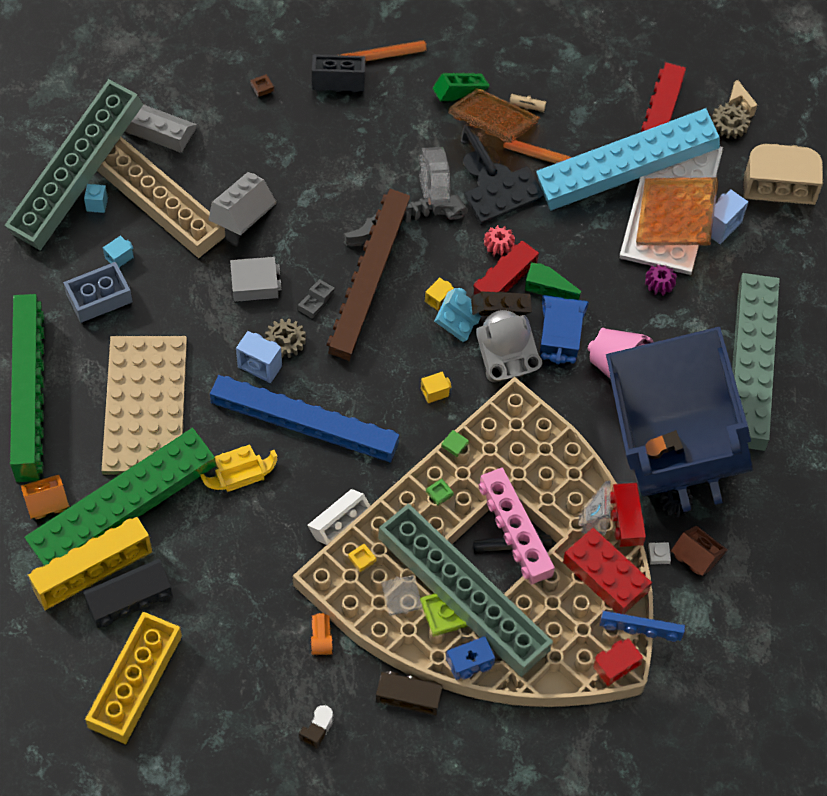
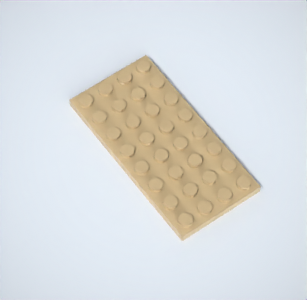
M187 336L110 337L102 475L122 474L183 434Z

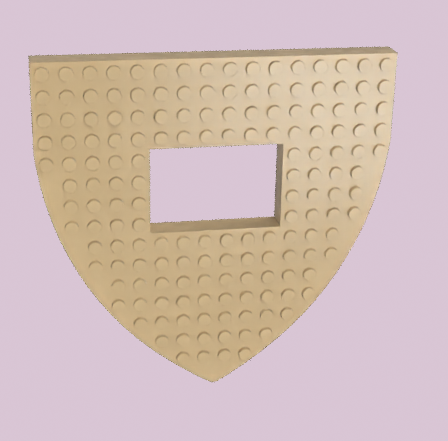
M516 377L512 378L455 430L469 440V444L458 457L442 448L441 442L293 575V586L322 613L329 615L330 620L360 647L408 675L414 676L421 681H436L439 685H442V689L461 695L521 706H575L637 696L643 692L647 682L652 638L647 637L645 634H628L624 630H607L599 626L603 611L616 612L563 563L565 552L594 527L651 580L644 546L619 547L618 540H615L614 528H616V523L612 522L611 510H613V504L609 503L608 495L612 491L613 484L617 483L583 436ZM503 467L529 519L547 535H550L557 543L547 552L555 567L552 577L531 585L529 580L522 576L504 595L553 641L550 652L522 677L492 650L495 662L490 670L473 673L470 678L462 680V678L455 680L446 660L447 650L474 641L480 637L470 627L432 636L420 598L435 593L378 539L379 527L409 503L443 537L453 544L489 510L487 498L481 494L478 487L481 475ZM442 478L454 492V496L437 506L426 493V488ZM604 487V515L586 521V508L601 488ZM499 491L493 492V493H495V494H497V495L502 494V493L499 492ZM365 543L376 557V562L359 572L348 558V554ZM652 586L649 592L624 615L653 620ZM629 638L644 657L642 664L610 686H607L593 668L595 657L602 651L607 652L612 649V645L617 641H624Z

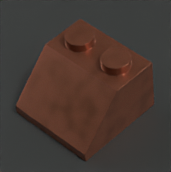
M695 526L683 532L671 552L675 554L676 559L691 566L690 568L694 573L703 576L713 568L727 552V549L699 527Z

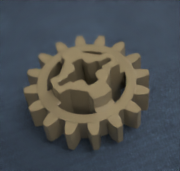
M725 103V107L719 105V108L714 110L711 119L716 131L721 132L720 136L726 134L727 138L730 135L736 138L737 134L743 136V132H747L750 125V115H746L747 110H741V105L735 107V103L732 106Z
M280 319V323L273 322L274 327L268 326V332H265V339L274 341L281 347L282 358L284 354H287L288 358H290L291 353L298 355V350H303V345L306 344V333L303 331L302 325L298 326L297 321L291 323L290 319L287 322Z

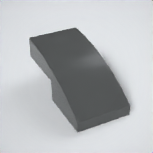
M319 279L309 289L308 295L298 304L297 310L313 319L328 301L335 288Z

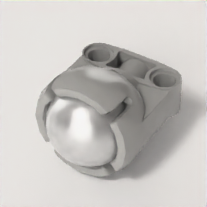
M507 310L496 311L487 317L483 326L477 328L476 336L486 367V377L489 381L501 382L514 377L525 376L541 367L542 359L538 355L529 320L525 315L517 316L515 313ZM528 359H533L536 362L535 368L528 365ZM493 368L499 370L500 376L498 378L492 375Z

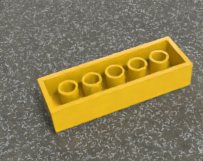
M138 517L128 519L119 527L107 530L104 535L90 539L79 548L71 549L68 554L61 558L53 559L46 566L34 569L28 575L33 591L44 610H47L152 553L150 538Z
M142 612L85 719L89 729L124 744L127 743L182 637L179 626Z

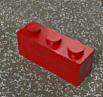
M637 483L613 484L612 491L609 492L608 496L609 503L613 504L611 518L612 522L616 523V528H614L615 540H618L619 547L643 546L646 536Z

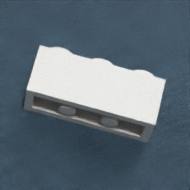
M351 489L307 526L317 541L328 545L367 510L370 504L363 493Z

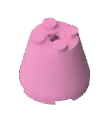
M601 328L596 339L588 345L590 362L610 378L606 354L653 343V340L643 334Z

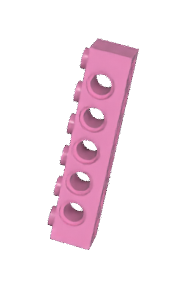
M503 467L481 475L480 484H478L479 490L482 495L486 496L489 510L495 513L496 524L499 528L503 529L505 533L504 539L507 545H511L513 557L522 567L523 577L528 579L531 585L552 577L555 567ZM499 491V492H501L502 494L497 495V494H495V493H493V492ZM502 508H509L510 511H504ZM516 524L519 528H513L510 525ZM520 541H525V542H527L528 544H527V545H521L519 542H520ZM528 558H534V559H536L537 561H536V562H530V561L528 560Z

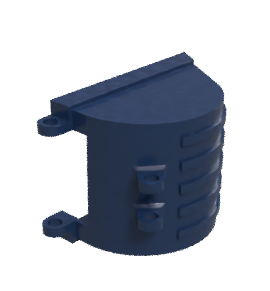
M720 326L606 354L626 457L630 470L634 469L642 497L676 489L679 492L683 512L691 511L686 489L688 486L708 482L715 505L723 503L718 485L719 479L752 472L753 467L748 442H751L749 428ZM677 430L685 452L677 454L676 450L664 453L658 459H651L647 454L646 443L654 438Z

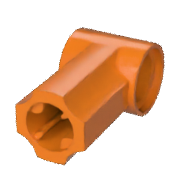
M318 613L312 616V655L332 654L330 616L325 613Z

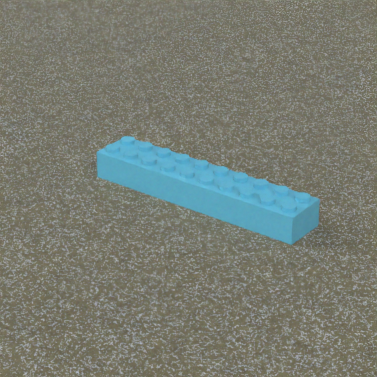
M705 108L540 169L536 173L551 211L719 149L720 138Z

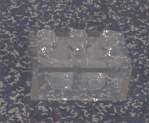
M444 147L422 148V155H419V165L421 166L419 179L423 190V197L427 198L428 204L450 203V169Z

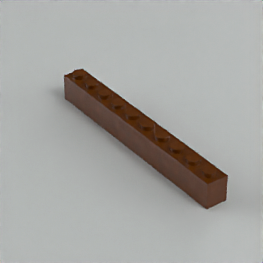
M389 189L388 194L383 195L381 201L383 205L382 210L378 209L375 220H377V223L371 226L369 232L371 239L370 241L366 240L363 251L366 252L364 256H360L357 264L360 268L358 272L354 271L351 282H353L352 288L348 287L345 295V298H348L346 304L342 303L339 314L342 315L340 320L336 319L334 323V336H329L326 345L329 347L328 354L350 361L409 204L410 195L393 189Z

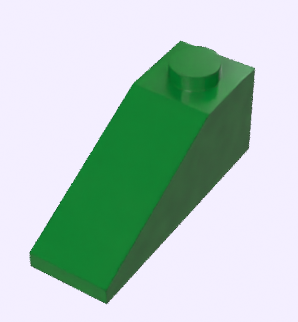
M442 73L433 86V90L440 101H454L488 89L490 86L484 76L479 73Z
M531 262L525 291L564 299L580 300L581 290L552 268L540 263Z

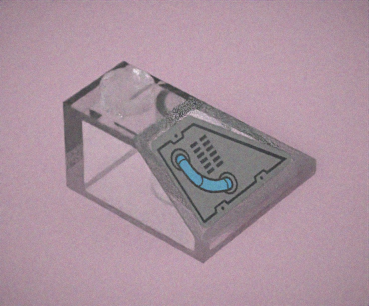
M606 481L584 506L583 513L579 514L578 526H582V533H587L594 527L600 534L606 535L610 520L611 481Z

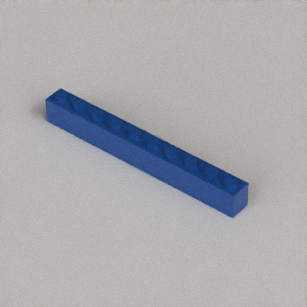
M218 375L210 392L212 404L390 463L399 444V434L393 430H385L372 423L360 422L356 418H348L338 412H330L320 406L306 404L302 400H293L284 394H275L265 388H257L247 382L236 381L229 376L223 377Z

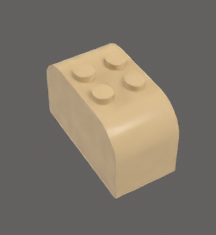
M761 144L756 146L751 151L744 174V199L815 205L823 184L822 159L820 155L807 147L778 144Z

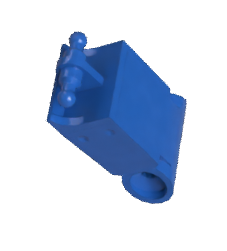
M543 295L544 323L540 346L541 358L543 360L549 359L558 365L560 363L570 362L574 364L576 362L575 357L578 355L582 321L589 301Z

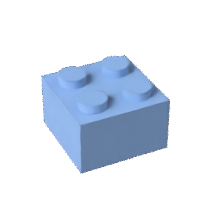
M732 190L726 195L722 194L715 206L711 205L706 212L708 215L704 221L703 233L721 244L742 223L748 201Z
M247 331L236 347L238 368L271 383L282 367L281 347L274 341H268L257 333L253 334Z

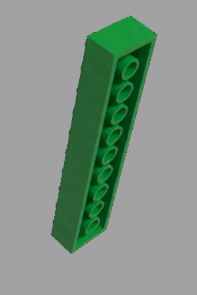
M37 294L13 295L10 465L16 482L40 480V474L43 473L41 456H43L44 451L41 439L44 438L43 427H41V422H44V413L41 410V405H44V395L41 393V388H44V378L41 371H44V360H42L44 344H42V339L45 338L42 323L45 322L44 311H42V302L38 301Z
M192 427L26 535L25 540L44 567L53 559L61 558L68 554L71 549L79 548L90 539L104 535L107 530L119 527L124 521L134 519L149 511L199 478L200 475L216 466L215 457Z

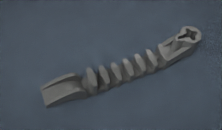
M430 195L427 199L423 200L422 198L418 202H410L403 219L406 223L410 222L411 216L418 220L421 212L424 217H428L429 210H432L434 215H447L449 220L460 219L467 214L468 209L459 195H453L446 199L434 198ZM376 214L371 218H367L365 224L360 229L344 234L346 246L364 245L366 240L370 241L371 235H369L372 224L376 225L377 220H375Z

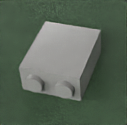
M275 257L230 260L234 302L278 298V291H281V279L277 280V275H280L279 264H275Z

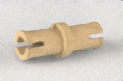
M512 94L509 105L523 107L524 110L532 109L544 112L546 101L531 99L530 96L522 97Z

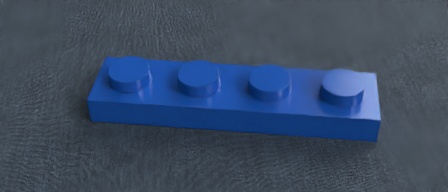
M608 611L602 612L599 625L607 630H624L628 634L640 633L650 638H666L668 641H681L685 625Z

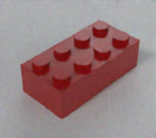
M594 527L564 554L563 563L616 613L625 614L650 590L652 581Z

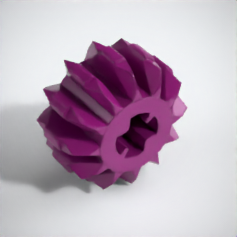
M658 263L656 267L651 266L650 270L646 272L645 285L649 286V291L654 290L655 295L658 292H661L662 295L665 292L670 293L672 288L676 286L677 276L673 273V268L667 269V265L661 267Z

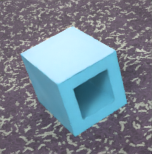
M87 184L84 197L86 210L89 212L105 213L108 199L106 186Z
M119 236L103 247L105 259L110 264L116 262L118 267L134 258L132 244L128 240L125 241L122 236Z

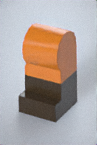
M677 430L654 438L646 443L647 454L651 459H658L664 453L676 450L677 454L685 452Z

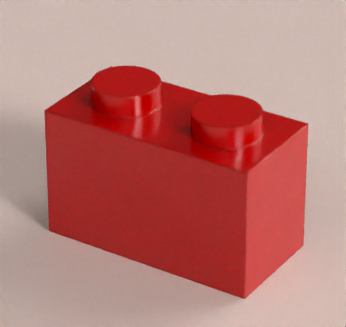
M629 638L624 641H617L612 645V649L607 652L602 651L595 657L593 668L607 686H610L642 664L644 657Z

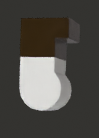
M325 705L317 707L314 713L315 718L309 728L303 726L299 732V740L317 749L333 721L332 710Z

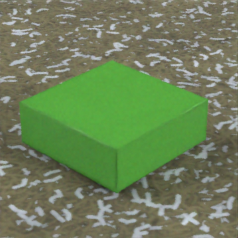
M452 430L442 442L441 447L458 457L469 444V440Z
M442 478L426 488V493L437 506L454 496V492Z

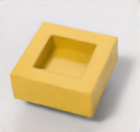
M365 543L348 554V558L359 572L376 562V557Z

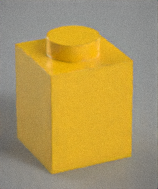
M439 278L425 292V302L439 312L447 293L454 289V287L448 281Z
M443 372L421 379V390L427 403L449 397L451 382L448 377L445 378Z

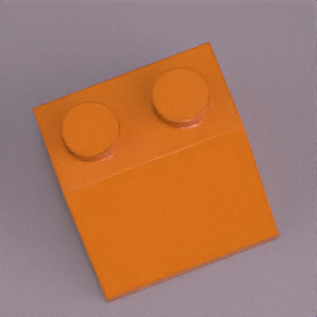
M59 474L21 485L30 519H41L48 513H60L69 507Z

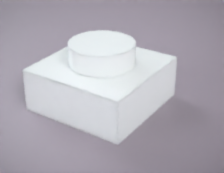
M669 542L649 543L650 564H670Z

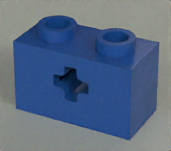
M484 636L447 650L446 660L455 680L460 678L465 680L470 678L473 673L490 670L494 666L495 656Z

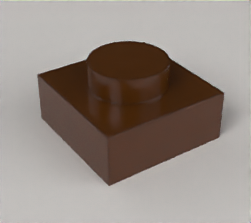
M267 74L250 80L251 86L258 97L274 91V86Z

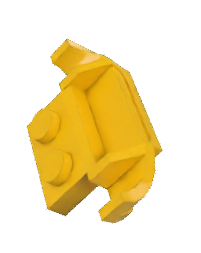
M247 445L215 456L216 476L210 478L204 474L200 476L207 487L215 490L226 489L229 492L264 480V476L275 467L277 454L275 450H272L269 457L262 460L260 455L256 456L251 446Z

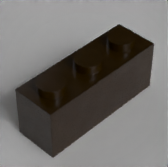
M482 291L471 297L472 315L489 316L500 310L511 311L517 316L527 315L532 312L530 294Z
M391 671L381 672L376 692V702L437 715L442 685L432 680L427 682L421 681L414 676H398L397 673Z

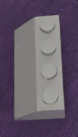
M143 105L124 132L182 153L197 128V124Z
M247 172L212 201L209 221L241 235L276 204V200L264 179L254 173Z

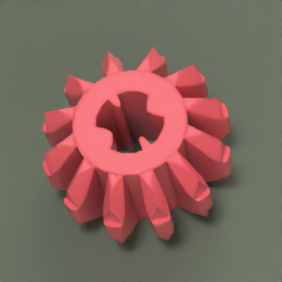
M497 225L495 229L490 227L489 232H486L484 237V245L487 247V251L493 252L494 256L500 254L502 257L503 253L508 254L515 242V237L512 235L511 230H506L505 226L499 228Z

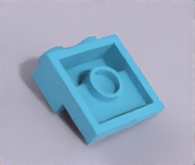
M454 288L447 293L434 322L464 342L467 341L473 326L478 324L481 316L472 315L471 298L466 296V291L461 288Z

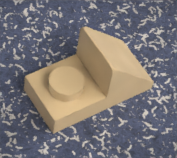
M738 80L735 81L729 106H732L733 103H735V107L741 105V110H747L746 115L754 116L757 108L756 102Z

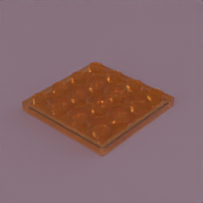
M479 88L452 105L448 112L455 119L464 120L470 126L480 128L489 135H495L506 143L515 141L538 124L540 118Z
M717 177L645 178L636 238L637 245H710L718 188Z

